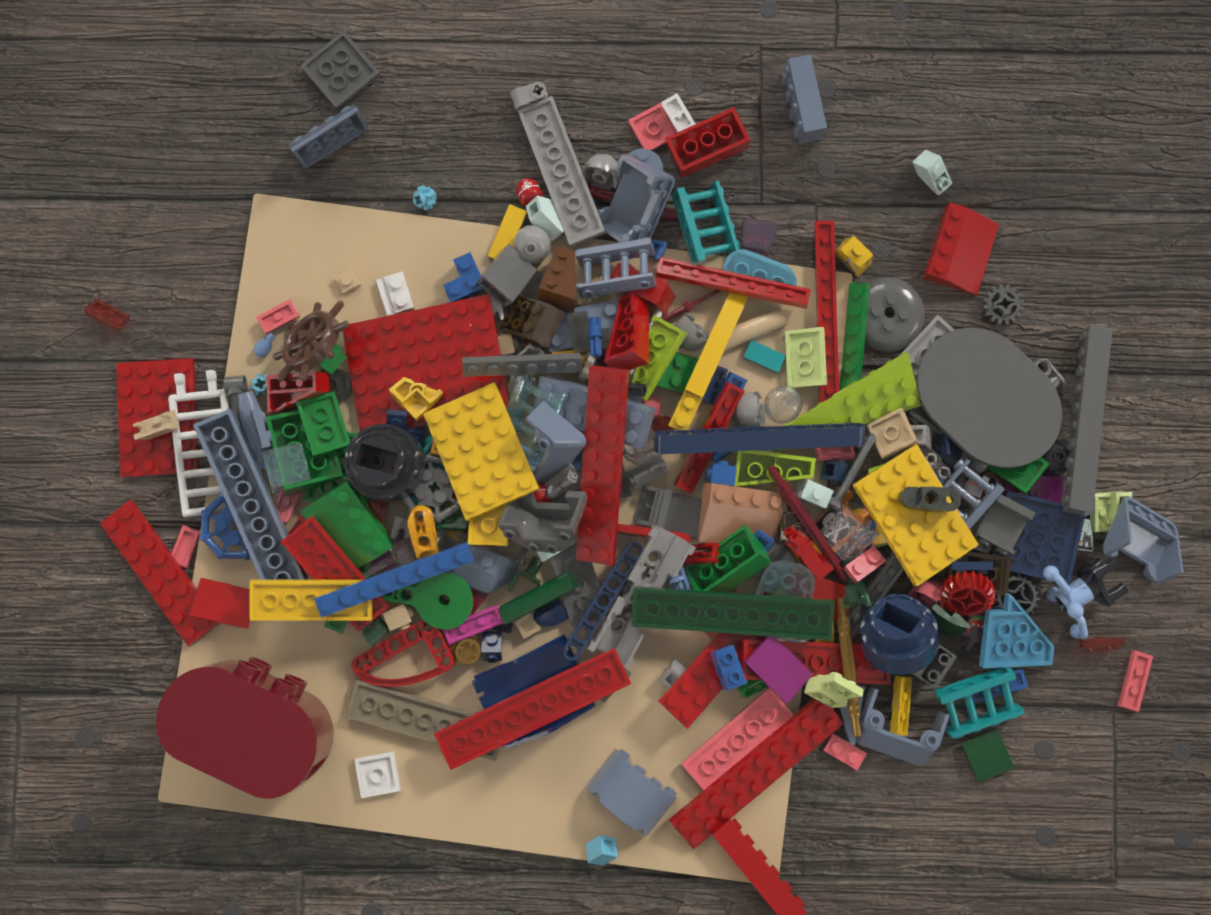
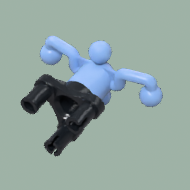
M1109 557L1105 561L1098 558L1088 566H1082L1077 570L1078 579L1071 582L1070 585L1059 575V570L1055 566H1047L1043 570L1044 578L1048 581H1055L1059 588H1048L1046 591L1047 599L1057 602L1064 612L1077 621L1076 624L1070 627L1072 637L1077 639H1086L1088 637L1086 621L1083 617L1084 605L1094 600L1110 607L1115 604L1117 599L1129 593L1127 587L1122 582L1106 591L1103 584L1104 575L1118 568L1115 560L1112 561L1113 558Z

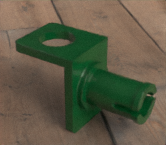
M533 556L526 571L517 570L508 588V592H511L519 576L538 586L541 585L542 581L537 579L536 575L544 562L539 559L535 565L537 557Z

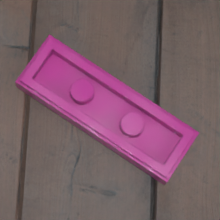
M498 605L470 615L460 626L453 629H443L448 644L451 645L503 624Z

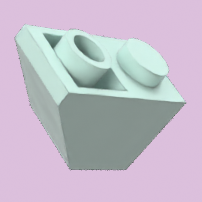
M925 150L912 162L918 176L936 195L942 194L952 184L941 156Z
M536 196L526 206L530 222L543 228L550 237L551 242L564 232L552 199Z

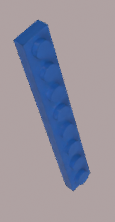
M465 542L315 597L314 600L322 618L473 562L474 559L468 543Z

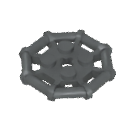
M427 453L425 462L426 465H429V469L425 470L421 483L409 496L415 495L420 502L418 505L435 509L436 513H433L434 521L442 523V520L459 511L461 507L458 500L453 498L454 490L446 470L433 468V463L443 465L441 457ZM437 484V487L440 489L432 493L429 487ZM407 496L402 501L410 512L415 505L410 497ZM446 503L453 504L452 506L440 512V508L442 507V505ZM418 514L417 517L423 519V514Z

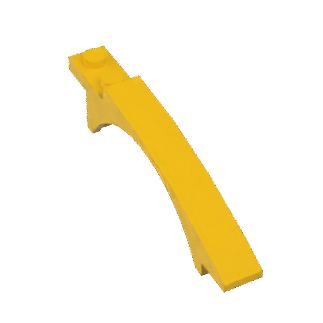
M729 292L668 425L675 430H688L748 299L747 296Z

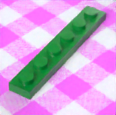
M849 283L839 391L853 382L861 380L870 291L869 283Z

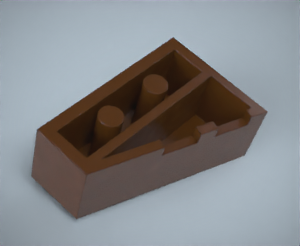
M557 246L539 286L537 300L549 303L559 310L574 314L576 303L575 251Z

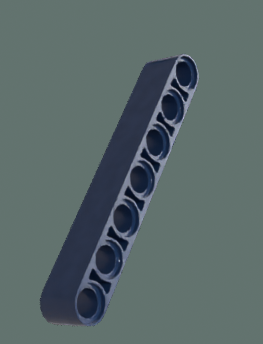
M631 542L622 550L615 565L609 571L564 644L562 654L566 659L570 661L576 660L583 652L643 552L640 543ZM630 546H635L638 549L636 556L629 554L628 549ZM620 562L627 564L628 570L626 573L619 571L618 565ZM610 579H615L618 583L617 588L614 590L608 587ZM601 595L607 598V604L603 607L597 602L598 597ZM590 612H594L597 615L595 623H590L587 620V615ZM579 629H584L587 632L584 640L577 638V631ZM569 646L576 648V655L573 657H569L566 654V649Z

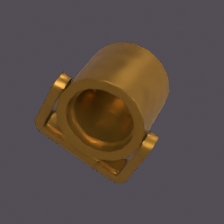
M476 635L450 645L453 653L454 651L456 653V662L467 666L481 658L482 644L479 641L480 637Z

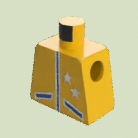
M854 236L845 239L835 249V257L857 278L871 265L873 254Z

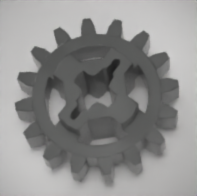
M1002 284L997 285L996 288L993 286L990 288V292L987 291L984 294L986 298L981 300L985 304L981 310H986L987 312L983 316H990L989 322L991 323L995 320L997 326L1001 322L1004 326L1008 325L1009 322L1012 324L1016 321L1015 318L1021 317L1019 312L1024 310L1020 306V304L1024 303V300H1019L1022 294H1016L1015 287L1010 290L1009 284L1005 285L1004 288ZM996 294L995 301L991 303L993 296ZM1001 303V304H1005V305H1008V306L1004 307V306H1000V305H998V304ZM1014 307L1012 314L1009 316V314L1011 313L1010 309Z

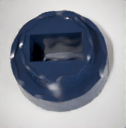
M891 594L879 599L868 609L861 620V650L867 661L878 670L895 675L915 673L927 667L938 652L939 640L935 617L926 606L908 595Z

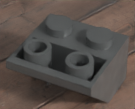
M939 645L938 652L933 661L924 669L911 673V675L936 689L957 656Z

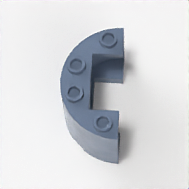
M615 748L587 784V788L594 796L597 794L599 802L621 821L636 831L640 828L642 830L641 834L648 836L677 797L675 795L677 793L669 786L666 788L662 786V783L655 777L650 779L645 775V769L638 764L634 766L631 763L630 755L623 749L619 751Z

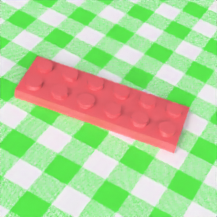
M768 687L681 764L704 791L794 716V714Z

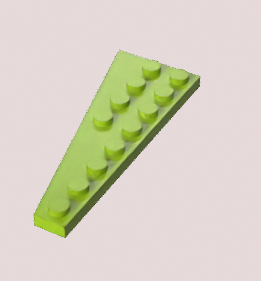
M901 353L902 355L892 361L889 360L876 371H871L866 377L853 382L832 395L833 397L823 403L820 402L815 408L802 413L800 417L783 426L836 423L867 424L900 408L907 411L921 406L909 353ZM788 449L773 450V452L779 453Z

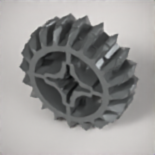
M1010 571L1009 582L1013 580L1017 582L1011 589H1008V594L1016 593L1015 595L1019 599L1015 600L1018 604H1025L1023 610L1027 614L1034 615L1033 608H1040L1035 603L1036 601H1041V598L1036 597V594L1041 593L1040 590H1035L1038 583H1032L1033 577L1027 578V575ZM1024 587L1027 591V598L1023 594ZM995 595V601L991 606V610L1003 609L1001 595Z

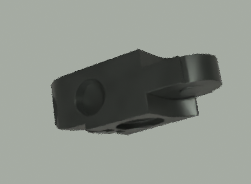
M905 487L898 495L900 504L905 508L927 512H951L958 509L961 503L958 491L950 487ZM925 495H927L929 498L928 503L925 500ZM947 497H951V498H952V502H951V503H948V502L946 501V498H947Z

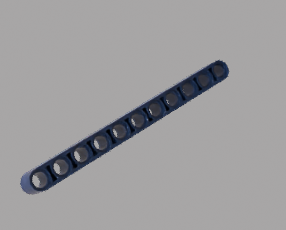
M862 423L656 431L655 453L683 454L864 445L865 425Z

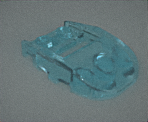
M787 560L775 561L764 570L755 594L763 595L765 591L787 597L813 598L815 590L814 576L802 564ZM776 637L794 643L799 641L798 638Z

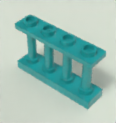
M714 181L709 187L710 190L687 194L685 188L682 187L677 188L671 195L692 264L700 265L706 260L705 257L708 255L726 251L731 254L736 250H740V243L734 233L735 226L730 219L729 207L725 203L724 190L720 186L719 181ZM712 197L715 208L698 212L691 211L690 202ZM718 216L720 226L703 230L696 228L695 220ZM723 233L726 244L709 248L702 247L700 238Z
M1009 667L996 668L933 690L937 700L942 705L946 704L951 726L946 727L945 731L951 739L961 738L971 732H979L985 727L995 726L1005 720L1016 719L1020 715L1025 714L1024 709L1018 703L1013 702L1009 682L1016 679L1012 669ZM1001 685L1006 706L996 710L990 689ZM982 691L988 713L977 716L972 695ZM964 697L970 719L959 722L953 702Z

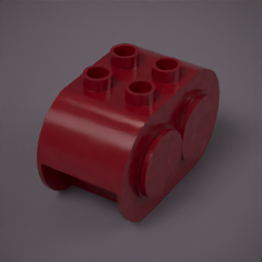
M250 657L248 662L244 660H227L185 672L176 678L166 689L160 700L156 715V729L159 741L170 756L243 792L262 799H273L286 795L303 781L314 775L329 756L333 744L334 730L331 716L325 705L315 695L304 691L308 684L305 680L291 674H285L284 679L270 675L269 672L272 666L255 657Z

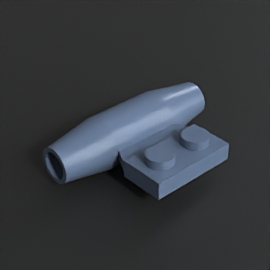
M253 391L237 395L242 427L259 468L264 469L274 466L272 436L266 424L267 420L264 411H262Z

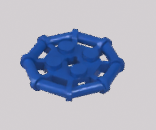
M221 492L220 496L200 512L202 514L200 541H203L220 560H250V554L239 530H231V522H235ZM224 502L226 508L219 515L212 514ZM210 517L215 519V531L209 533ZM217 535L224 543L223 548L221 549L211 537ZM229 545H240L242 551H227Z

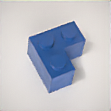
M471 252L453 259L460 277L443 284L450 302L473 298L487 292L476 282L481 275Z

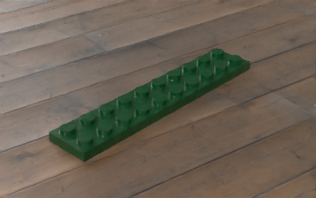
M634 586L632 627L832 640L835 602L832 599Z

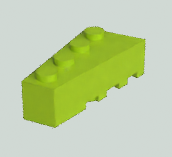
M757 450L736 451L734 466H737L734 486L775 482L767 470L771 465L775 466L783 480L786 481L814 478L816 458Z

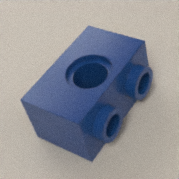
M727 645L710 652L723 690H731L747 684L734 645Z

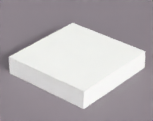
M394 751L354 759L361 798L401 790Z

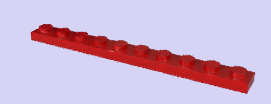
M834 221L814 222L817 327H823L825 332L827 385L819 386V403L825 402L839 391Z

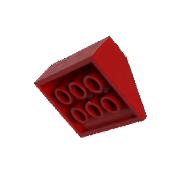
M950 202L944 208L922 279L977 296L999 224L967 207Z

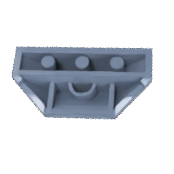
M446 538L442 551L463 542ZM468 545L474 561L447 571L462 577L469 587L489 593L511 583L519 563Z

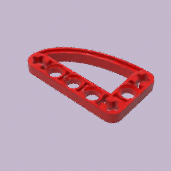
M422 619L353 659L351 666L354 673L367 683L384 687H396L419 683L439 676L456 665V657L441 629L432 626L431 632L429 630L420 632L419 629L427 626L426 622ZM411 630L415 631L417 635L416 640L413 642L407 639V634ZM436 638L441 639L443 643L439 650L433 647V641ZM393 640H397L400 644L397 651H393L390 648V643ZM425 640L438 667L424 673L397 679L381 678L368 672ZM377 649L383 653V657L379 661L375 660L373 656L374 651ZM446 649L447 652L443 654L446 658L451 659L449 662L450 666L443 665L444 657L443 655L438 656L437 653L443 652ZM369 659L371 661L364 664L363 668H358L357 666L359 660L366 661Z

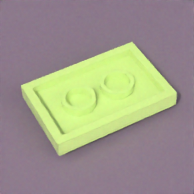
M816 327L785 331L788 388L827 385L824 328Z

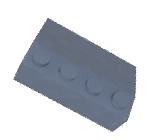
M353 104L343 108L338 115L327 118L322 125L311 128L309 133L303 137L295 138L289 146L304 168L307 169L369 130L359 110Z

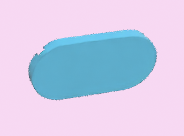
M748 250L732 252L727 256L723 264L724 271L797 286L796 275L789 266Z

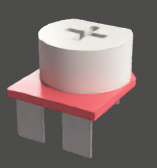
M985 476L982 477V479H984L988 483L990 478ZM970 478L968 481H965L964 490L973 496L981 497L983 489Z

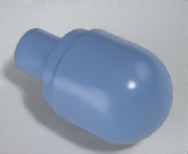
M269 333L265 339H259L253 348L254 354L260 358L267 356L273 347L271 343L276 336Z

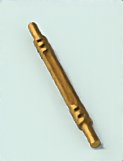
M837 598L839 616L837 624L844 679L853 681L857 685L849 617L846 616L844 598ZM859 697L850 698L847 703L849 717L852 719L854 737L862 736L859 716H861Z

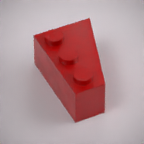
M308 372L306 381L299 379L300 373H291L282 382L277 380L278 375H266L268 414L277 415L298 408L296 403L298 401L329 393V373Z

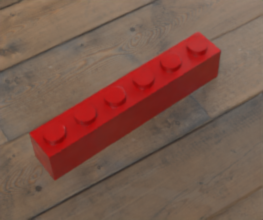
M728 818L716 830L711 832L777 915L807 914L804 909L806 904L799 896L795 898L791 893L793 888L786 880L782 882L778 877L780 872L774 865H768L765 861L768 859L761 849L758 851L753 846L755 844L754 840L748 833L746 835L740 830L742 826L736 818L733 820Z

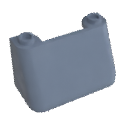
M621 155L617 162V170L623 174L610 207L598 210L599 217L605 232L619 242L651 238L673 189L675 178L632 156Z

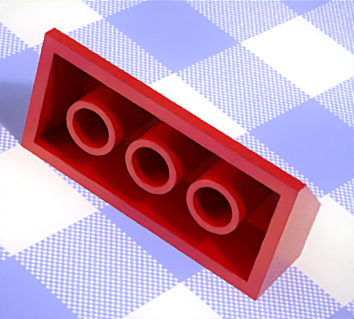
M734 107L665 138L672 162L680 179L746 150L750 144V138Z

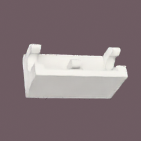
M677 93L661 102L677 132L695 125Z

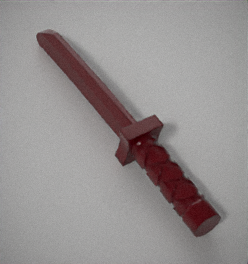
M714 290L690 304L686 301L681 307L661 316V319L668 322L685 312L690 313L691 307L716 295L721 290Z

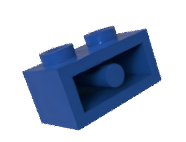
M717 461L710 468L706 469L705 480L708 483L734 486L737 466H730L726 461Z

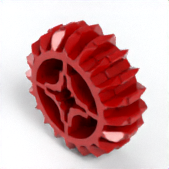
M964 571L963 574L957 572L955 576L950 575L948 579L944 580L941 586L940 598L944 602L943 607H946L948 612H957L962 617L964 615L971 617L974 614L979 616L980 612L985 614V610H990L994 604L995 589L992 581H989L988 577H983L981 573L976 575L974 571L971 573Z

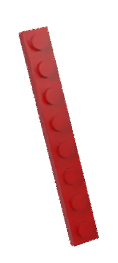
M660 257L656 271V277L807 309L811 291L808 288Z

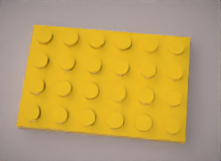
M495 382L423 413L466 521L540 490Z
M917 444L853 484L854 489L914 586H919L979 545L957 509L951 512L937 513L907 509L900 504L898 495L905 487H943ZM925 495V500L928 503L929 498L927 495ZM947 497V498H946V501H947L948 503H951V502H952V500L950 499V497Z

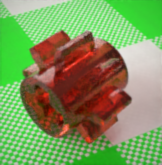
M657 415V418L652 421L651 431L674 430L668 426L671 417Z

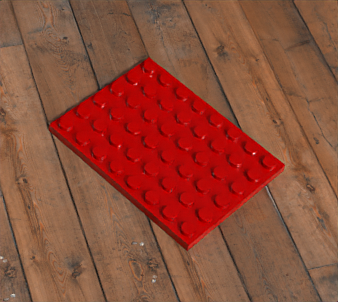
M489 294L351 323L349 328L342 331L360 431L372 425L386 424L388 409L405 411L390 395L389 391L403 377L411 379L414 383L425 384L428 388L443 391L442 397L430 410L494 382L498 387L506 409H511L505 375L463 377L462 357L502 356L491 295ZM407 413L406 427L417 428L428 425L424 415L418 421H415Z

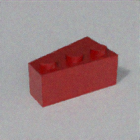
M617 263L610 279L621 277V263ZM629 264V276L639 275L640 271L635 270V267ZM661 277L654 278L656 287L620 292L624 295L634 292L649 304V308L650 306L658 308L662 315L668 313L676 298L668 285V281Z

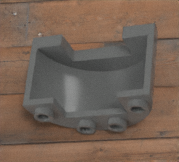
M567 491L565 498L568 504L539 503L536 501L533 493L508 503L498 526L506 538L528 548L531 552L555 554L567 549L572 544L587 504V494L581 491Z

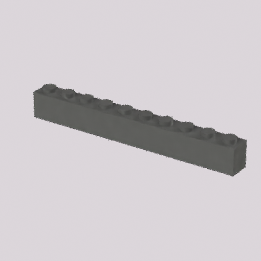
M1092 324L1082 330L1080 334V341H1082L1081 348L1078 351V359L1080 360L1075 374L1078 378L1073 391L1076 396L1071 409L1073 413V420L1069 426L1071 438L1067 444L1069 457H1067L1065 462L1067 475L1063 480L1065 493L1061 499L1062 512L1085 517L1093 513L1113 332L1112 328Z

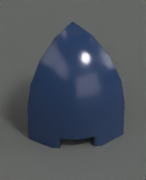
M557 598L536 609L533 614V620L542 626H554L569 619V616L561 605L562 601L560 598Z

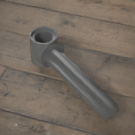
M245 375L224 377L225 393L231 395L232 410L235 411L242 427L237 395L247 392V379Z

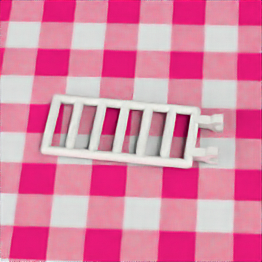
M206 371L209 391L186 393L185 375L182 373L174 374L177 394L170 395L168 401L169 410H175L178 424L179 421L209 418L229 409L228 395L224 389L217 388L216 371ZM220 397L221 409L178 413L177 402ZM180 429L172 431L182 516L202 515L200 513L201 510H204L206 507L189 509L188 497L220 494L222 490L220 486L187 490L186 478L215 474L212 468L185 471L183 459L207 456L204 449L182 452L181 440L195 439L198 436L196 431L180 432ZM220 505L212 514L221 513L226 508L225 505Z

